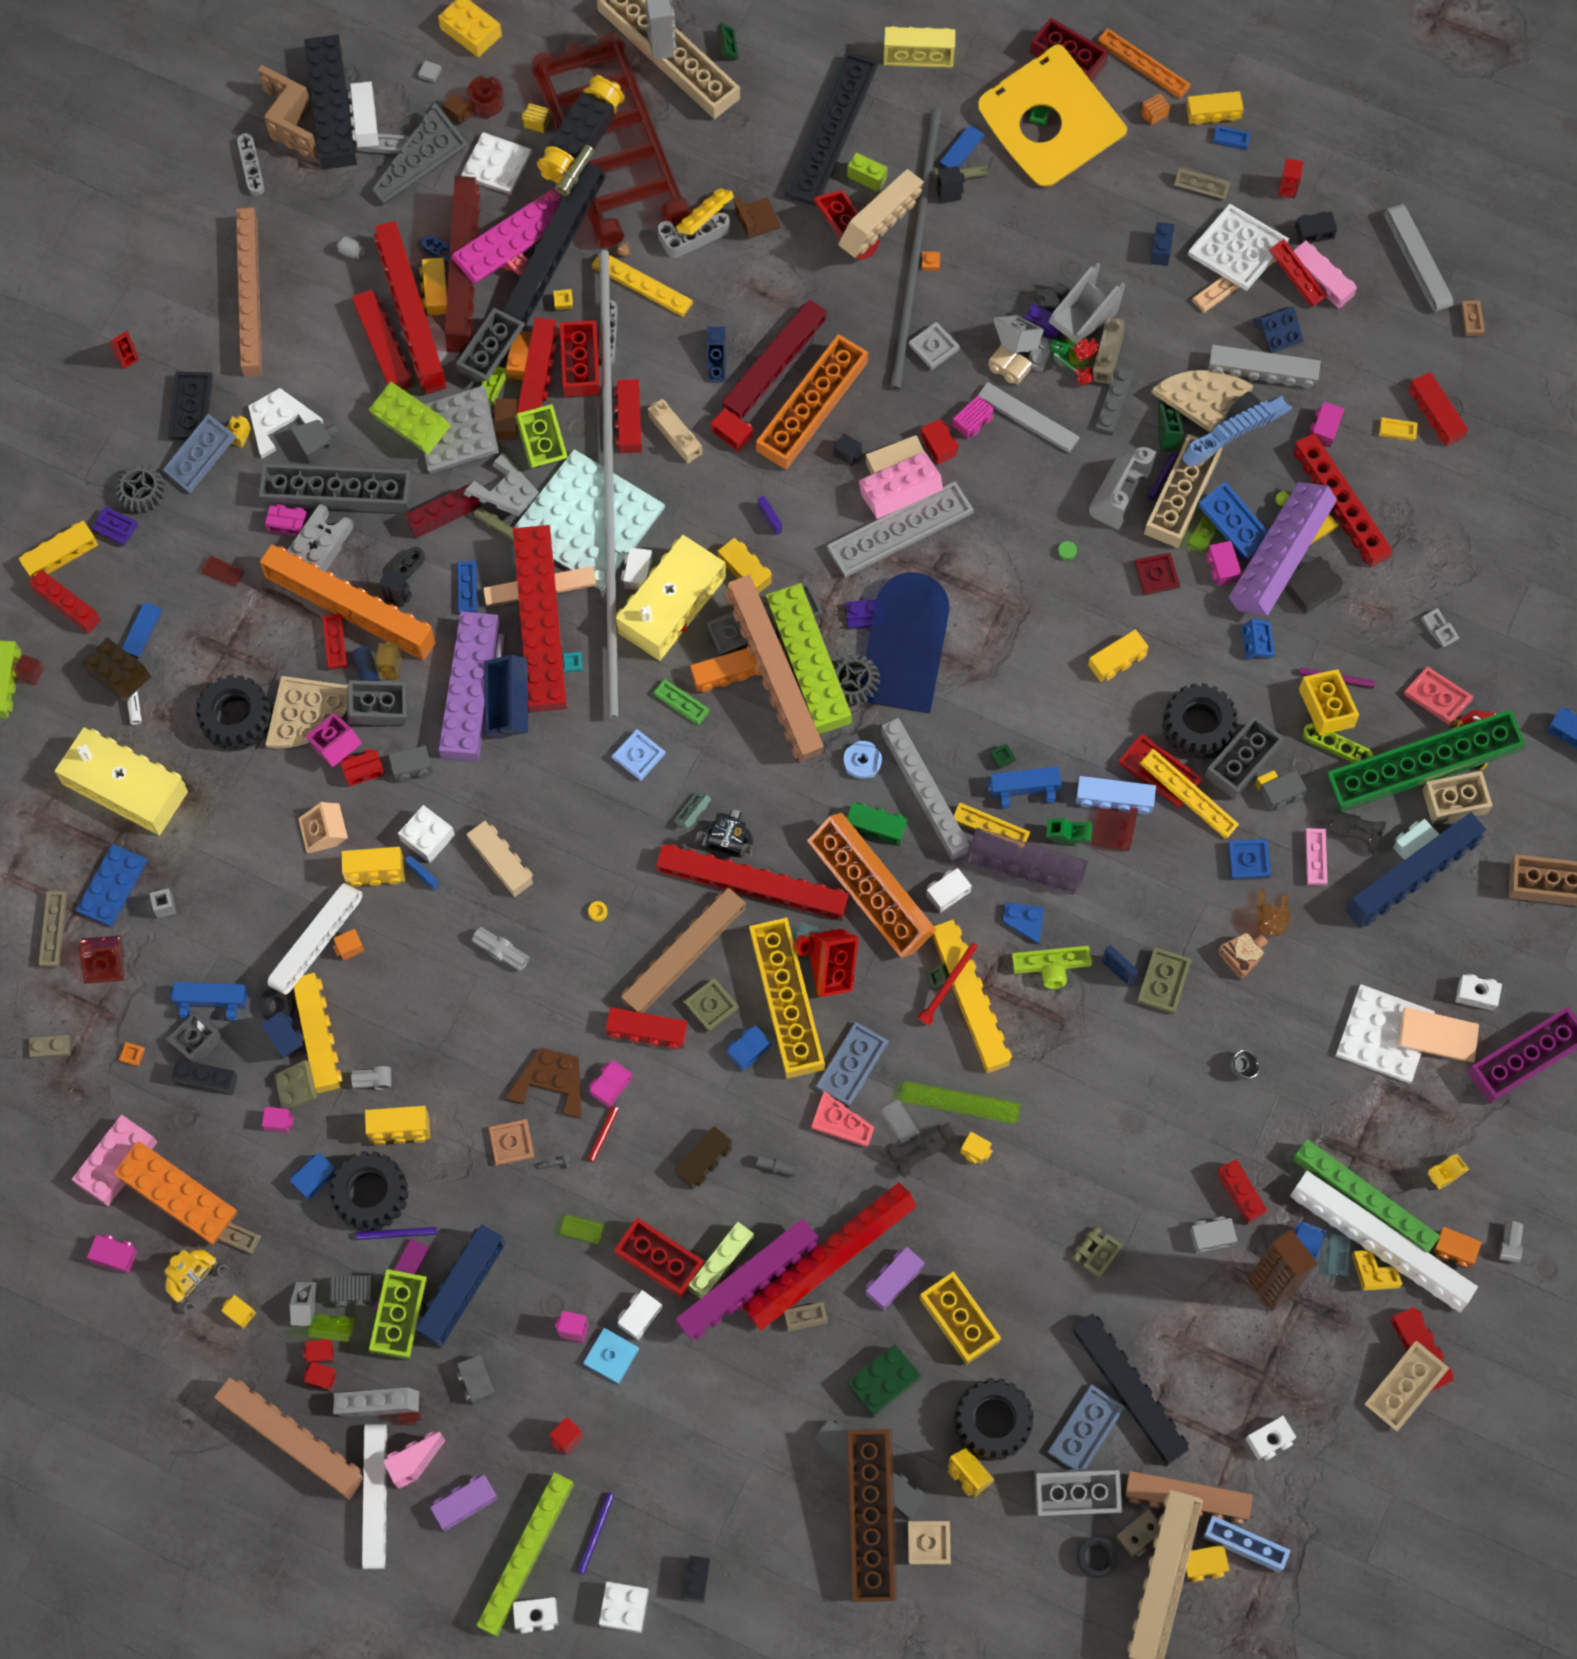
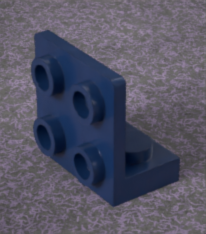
M1284 307L1254 318L1255 325L1262 326L1270 353L1304 341L1294 307Z

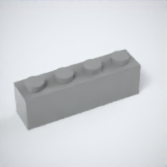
M411 1388L334 1393L333 1414L342 1417L419 1412V1391Z

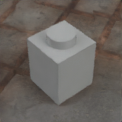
M169 888L150 893L153 911L157 918L177 914L174 898Z

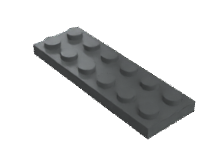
M809 582L803 583L802 586L814 618L823 616L821 606ZM766 599L761 600L766 610V613L769 617V620L772 624V627L775 631V634L777 635L778 633L776 631L770 612L768 610ZM732 612L706 622L708 632L720 656L733 653L749 645L747 639H743L740 628H742L740 622L735 621Z

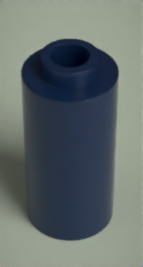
M370 647L355 649L352 655L360 681H380Z

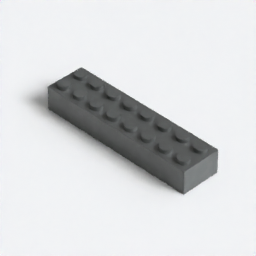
M263 463L259 498L262 507L281 504L287 508L316 509L320 504L327 506L328 510L409 513L413 480L410 470Z

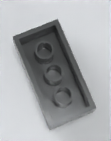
M1254 715L1209 766L1205 778L1235 800L1281 748L1285 738Z

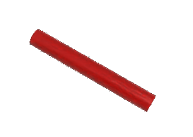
M611 1107L587 1158L589 1161L595 1162L619 1111L618 1107Z

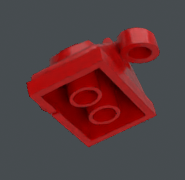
M829 929V931L821 933L809 932L808 937L799 935L794 940V952L801 956L809 954L817 995L820 997L853 992L855 976L853 972H855L859 937L845 929Z

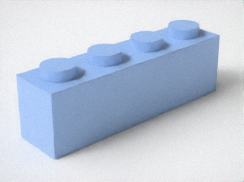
M1080 776L1076 804H1080L1082 807L1096 806L1103 810H1109L1110 808L1118 809L1120 812L1136 811L1139 814L1146 815L1153 811L1156 785Z
M1215 1516L1209 1519L1202 1539L1218 1546L1224 1545L1225 1549L1279 1573L1284 1569L1291 1551Z

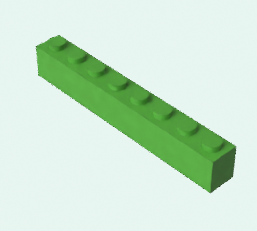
M1308 1139L1293 1159L1295 1163L1426 1252H1429L1439 1239V1234Z

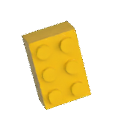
M455 0L438 16L440 29L478 58L502 36L500 23L470 0Z
M1338 669L1303 677L1299 691L1319 735L1355 727L1359 713Z
M390 847L342 851V873L346 883L356 888L365 884L379 886L381 883L396 885L400 884V882H405V863L401 848Z
M426 1106L365 1110L366 1135L370 1143H374L376 1146L385 1145L386 1142L404 1144L406 1141L411 1140L415 1143L425 1142V1139H430V1116Z

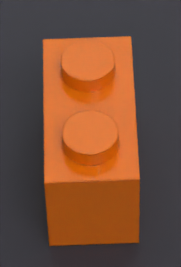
M1443 1227L1439 1231L1440 1237L1435 1243L1432 1253L1436 1254V1257L1441 1260L1456 1262V1265L1461 1268H1471L1475 1263L1482 1242Z

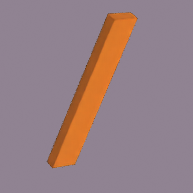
M1107 28L1097 39V44L1177 98L1181 99L1190 89L1191 84L1110 29Z

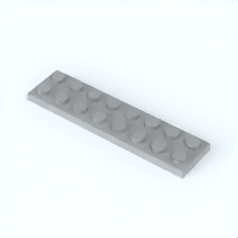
M956 481L944 486L942 491L896 510L828 544L827 550L846 578L973 514L974 510Z

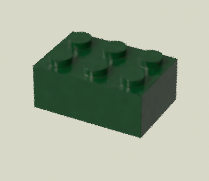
M894 1344L848 1381L847 1387L871 1417L874 1418L920 1381L921 1375L897 1345Z

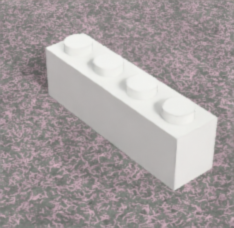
M372 82L352 83L351 91H348L349 102L353 103L349 104L350 115H354V117H351L352 128L355 127L352 130L353 141L357 140L358 147L378 146Z

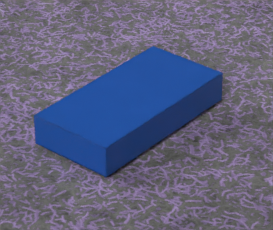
M1216 125L1212 143L1247 150L1251 132Z
M409 855L405 859L407 867L432 890L439 887L437 879L412 856Z

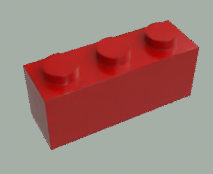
M1235 1159L1220 1167L1216 1174L1245 1223L1248 1225L1265 1216L1268 1210L1239 1161Z

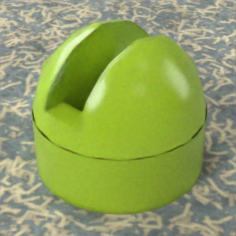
M1282 490L1276 495V503L1279 506H1284L1289 498L1286 491Z

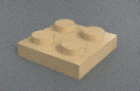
M908 1521L909 1565L951 1564L950 1521Z

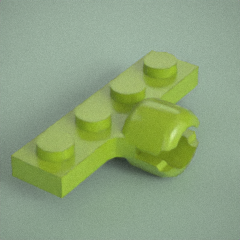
M1089 946L1012 953L1011 956L1014 974L1041 972L1044 986L1048 989H1059L1065 986L1067 982L1066 969L1089 967L1092 965Z

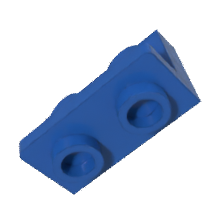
M1251 619L1242 625L1245 659L1250 660L1255 656L1273 658L1275 652L1271 622Z

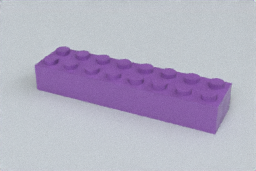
M1303 482L1297 483L1229 596V599L1238 611L1268 616L1337 501L1329 486Z
M460 612L439 745L441 759L479 762L485 724L484 661L495 658L500 626L498 615Z

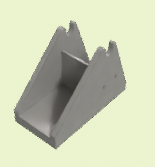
M1098 263L1095 267L1091 266L1049 319L1050 324L1075 343L1106 323L1108 317L1113 318L1116 316L1120 306L1125 284L1122 282L1120 287L1116 286L1108 296L1095 287L1100 269V264Z

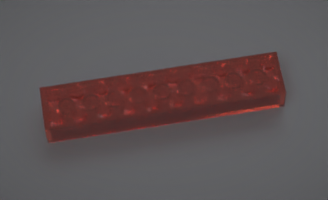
M454 177L445 322L447 352L463 353L473 339L472 318L474 314L473 300L475 298V287L451 256L479 236L478 220H480L479 205L481 204L480 184H477L476 177Z

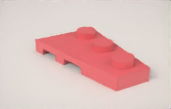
M826 1091L823 1092L811 1129L868 1147L874 1127L856 1113L847 1109L841 1102L836 1101Z

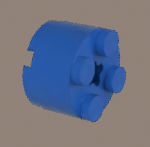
M1298 1221L1294 1232L1316 1260L1326 1230L1304 1221Z

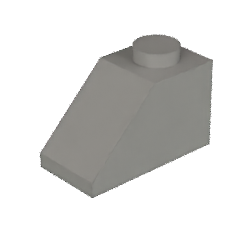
M296 1282L290 1302L291 1325L301 1327L312 1325L315 1313L316 1282Z

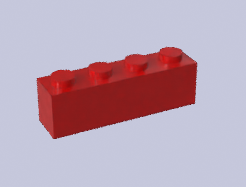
M1428 372L1412 380L1408 388L1409 394L1418 403V408L1427 417L1429 425L1437 432L1438 439L1447 447L1465 438L1468 432L1467 426L1432 373Z
M639 379L617 380V387H614V398H618V403H614L615 414H618V419H615V430H619V436H615L616 447H620V453H642Z
M42 569L28 582L34 593L89 634L101 621L97 611Z
M610 1007L606 1035L616 1040L626 1038L633 1043L643 1041L648 1042L651 1046L665 1045L672 1050L684 1049L688 1021Z
M1414 1306L1390 1319L1406 1352L1415 1341H1418L1445 1364L1443 1352L1439 1347H1436L1433 1341V1333L1429 1328H1426L1424 1316L1420 1310L1417 1311ZM1450 1367L1430 1393L1454 1381L1452 1378L1454 1374Z

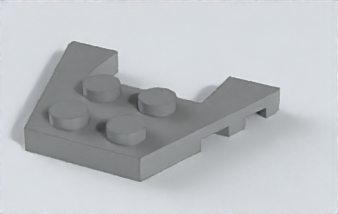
M502 453L492 466L505 474L506 477L492 491L487 490L474 481L465 490L464 495L468 497L473 495L480 498L479 501L483 503L488 501L497 505L496 508L519 516L537 498L539 492L511 460Z

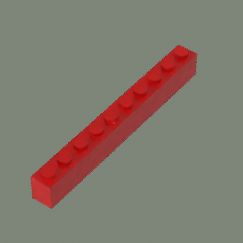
M674 844L662 845L656 864L657 872L724 890L729 888L739 894L840 921L843 920L849 899V893L839 888L834 890L827 888L824 884H811L805 879H792L786 874H773L768 869L758 870L749 864L740 865L730 859H717L711 854H698L693 849H679Z
M900 1182L894 1185L744 1304L742 1307L749 1320L759 1331H762L782 1315L784 1311L801 1300L915 1209L917 1206L911 1193Z

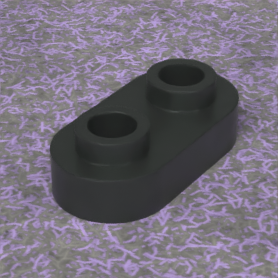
M419 547L409 548L394 564L393 570L396 574L400 573L408 579L424 563V551Z

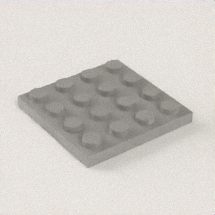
M484 385L425 404L441 415L451 426L430 454L425 453L427 469L430 474L499 453L487 391Z

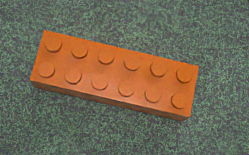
M139 1140L114 1172L116 1178L212 1246H214L238 1214L235 1208Z

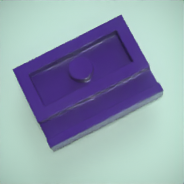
M105 506L91 529L93 532L125 546L126 541L130 539L138 523Z
M882 599L845 602L848 630L885 626Z

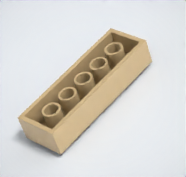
M906 169L849 222L838 245L854 258L860 253L864 254L869 245H873L877 241L879 235L882 237L888 230V227L892 228L898 218L901 219L906 214L907 209L911 210L916 204L915 198L921 194V187L924 181Z
M1190 434L1187 436L1144 532V535L1179 548L1223 449L1221 447L1208 460L1196 466H1189L1183 461V454L1193 441L1199 439Z

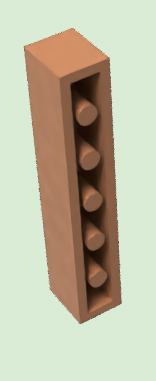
M1129 1471L1127 1474L1124 1499H1129L1128 1502L1131 1504L1140 1505L1141 1502L1149 1503V1507L1161 1509V1506H1164L1166 1495L1170 1493V1490L1203 1500L1199 1517H1202V1514L1211 1515L1210 1518L1215 1516L1222 1520L1223 1518L1231 1519V1523L1243 1525L1244 1522L1250 1519L1252 1494Z

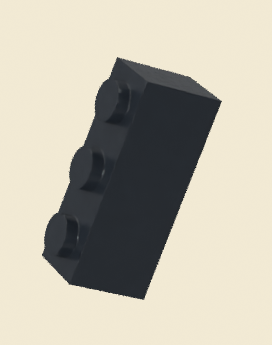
M176 1059L171 1078L176 1085L233 1096L238 1076L234 1070Z

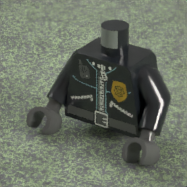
M731 810L728 818L720 816L718 820L711 822L702 831L697 832L694 842L700 840L702 841V846H705L707 840V849L740 858L743 857L744 853H749L750 857L753 854L754 842L751 832L746 828L745 822L739 821L742 813L738 810Z

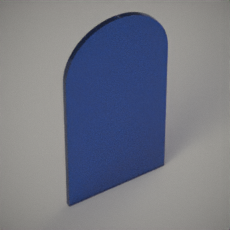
M920 572L899 574L887 581L877 596L865 657H867V661L872 660L873 665L877 666L878 670L876 672L880 674V677L877 679H879L880 684L875 685L878 691H872L873 697L867 696L868 703L931 713L950 608L946 591L939 582L928 575ZM867 677V680L863 683V687L867 684L869 677Z

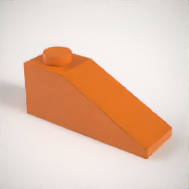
M521 331L511 345L506 367L508 380L523 381L532 332Z

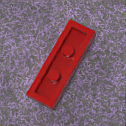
M341 613L324 615L322 617L329 670L346 668L348 665Z

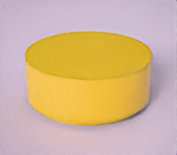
M596 901L590 904L588 915L591 920L600 922L607 917V907L603 902Z

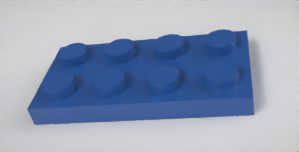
M1226 481L1197 504L1227 541L1232 542L1233 548L1244 561L1257 551L1268 533L1266 528Z
M112 844L78 905L76 912L112 928L148 860Z

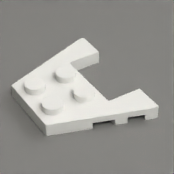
M281 388L249 405L261 458L276 451L268 435L292 421L301 418L304 424L314 420H320L323 424L321 417Z

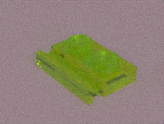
M315 1313L308 1329V1336L348 1342L355 1326V1319L346 1316L338 1317L324 1313Z

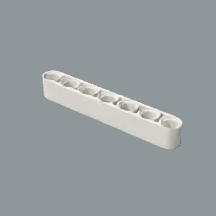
M346 883L338 888L271 973L268 979V986L283 994H288L360 903L362 899L361 891Z
M367 1424L364 1428L363 1569L385 1568L387 1468L384 1460L387 1459L386 1424Z

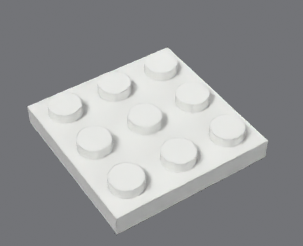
M482 132L461 174L462 179L511 195L532 153L531 149Z

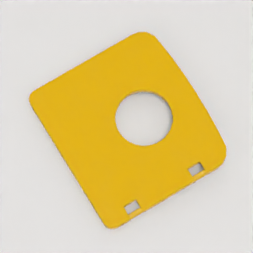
M1062 45L1051 47L1037 59L1035 58L1000 82L996 87L984 93L979 100V111L998 140L1026 174L1037 185L1042 187H1050L1123 138L1127 133L1126 125ZM1047 57L1050 61L1042 66L1039 62ZM1003 87L1005 92L997 96L995 92ZM1038 105L1053 108L1060 115L1062 121L1061 130L1058 135L1052 140L1043 143L1027 139L1020 129L1022 115L1028 109Z

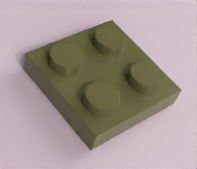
M715 978L684 1001L687 1008L708 1032L712 1031L739 1009L737 1003Z
M302 1061L274 1074L281 1108L291 1111L317 1099L309 1061Z

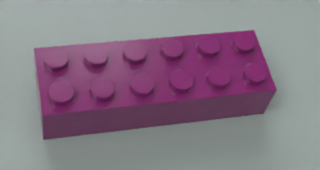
M1566 1007L1474 1064L1467 1073L1491 1105L1576 1052L1577 1018L1569 1007Z

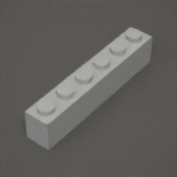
M1212 345L1208 370L1213 373L1230 374V376L1248 378L1253 381L1262 380L1268 383H1282L1287 386L1296 385L1310 389L1317 386L1321 361Z

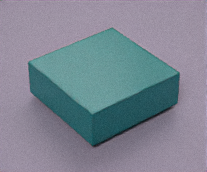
M581 652L562 653L564 673L583 671Z

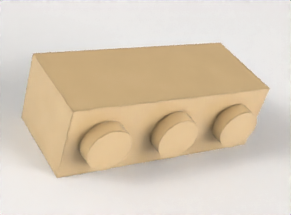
M917 435L866 454L865 463L871 475L916 456L924 452Z

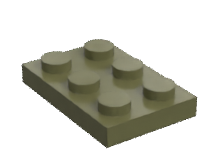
M1154 947L1137 1002L1175 1014L1192 959Z

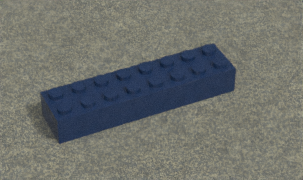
M1470 812L1353 897L1346 912L1360 928L1364 925L1370 926L1377 920L1376 917L1379 914L1383 916L1388 913L1394 903L1400 904L1406 899L1408 893L1414 894L1418 891L1423 882L1429 883L1433 880L1438 871L1442 873L1448 869L1453 860L1457 862L1462 859L1468 849L1472 851L1480 845L1479 842L1484 838L1483 834L1486 828Z

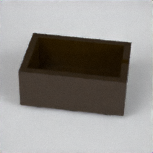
M108 637L96 648V653L92 651L81 662L89 676L124 703L151 678V675L141 662Z

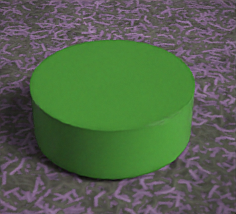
M1070 541L1061 543L1058 549L1059 557L1065 561L1074 559L1077 553L1076 545Z

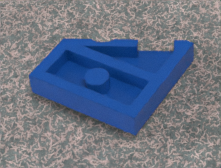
M1005 902L1003 923L1039 945L1044 907Z

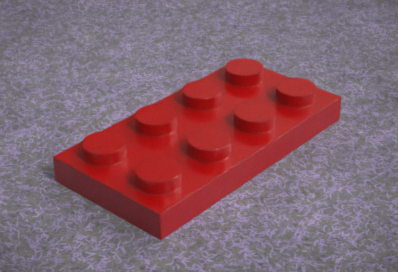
M1141 734L1122 756L1118 764L1145 784L1156 785L1155 791L1180 808L1184 802L1139 763L1151 749H1154L1196 787L1203 778L1148 737Z

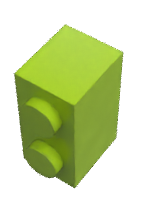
M856 152L848 165L847 177L879 192L887 179V167Z

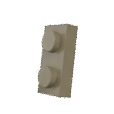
M70 1035L29 1038V1057L31 1059L71 1056Z
M824 1302L784 1311L788 1332L828 1323Z

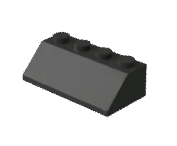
M493 308L457 361L458 374L473 382L488 381L524 328L525 323Z

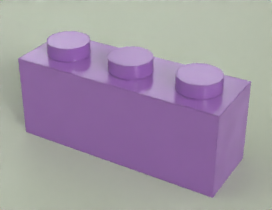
M908 1247L904 1250L900 1249L894 1255V1261L891 1265L886 1264L879 1273L881 1275L878 1279L875 1280L873 1278L866 1286V1296L883 1311L924 1268L925 1263Z
M485 1475L473 1477L469 1480L470 1484L462 1487V1485L451 1491L452 1494L446 1498L442 1496L433 1502L434 1505L430 1508L444 1532L498 1500Z

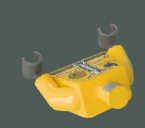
M203 1249L192 1250L191 1252L182 1250L179 1255L171 1258L170 1265L165 1269L167 1276L166 1291L176 1303H180V1310L189 1314L186 1310L187 1305H190L192 1308H195L193 1302L184 1299V1297H187L212 1269L211 1266L214 1267V1270L220 1276H224L219 1271L221 1267L225 1266L229 1269L223 1261H216L215 1257Z

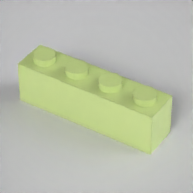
M737 1222L688 1285L689 1290L701 1299L718 1286L753 1241L754 1233Z

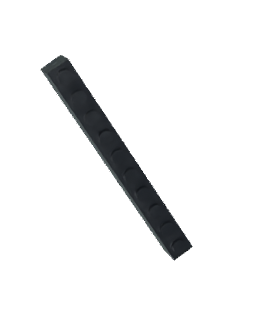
M587 163L578 176V182L570 189V194L561 199L560 206L552 215L551 222L544 230L540 243L536 245L534 254L527 261V267L519 276L515 289L511 291L508 302L502 307V312L525 323L524 328L607 177L603 169Z

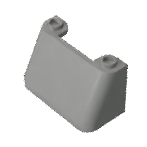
M1140 447L1118 457L1114 461L1091 502L1089 513L1094 519L1117 530L1120 529L1124 521V511L1129 501L1127 494L1120 490L1126 479L1136 482L1139 477L1148 479L1152 471L1156 451L1147 447Z

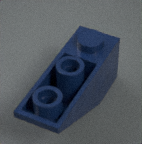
M725 326L707 327V382H726Z

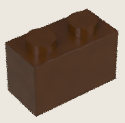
M495 399V406H492L491 413L492 417H494L493 426L496 440H517L518 424L515 417L518 410L517 399Z

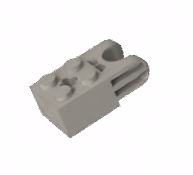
M320 504L288 549V553L292 555L297 554L305 562H312L320 570L326 572L352 531L353 520L344 517L335 525H327L328 508Z

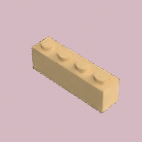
M484 821L467 834L468 841L511 894L516 897L533 884V874L528 867L523 868L520 864L521 859L515 852L513 854L508 849L510 846L504 838L500 839L497 836L498 831L492 824L489 826Z

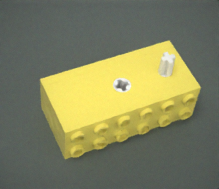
M684 535L674 541L669 553L666 552L662 556L661 563L657 567H653L649 578L641 582L635 595L632 594L624 609L621 608L616 614L618 634L659 661H661L683 633L679 631L685 623L688 627L726 579L725 562Z
M85 727L82 729L55 769V773L64 786L160 836L188 793L181 775L174 771L168 772L163 765L157 762L155 764L149 762L146 756L134 754L133 750L129 747L117 745L115 740L110 737H102L98 731L92 728L91 730Z

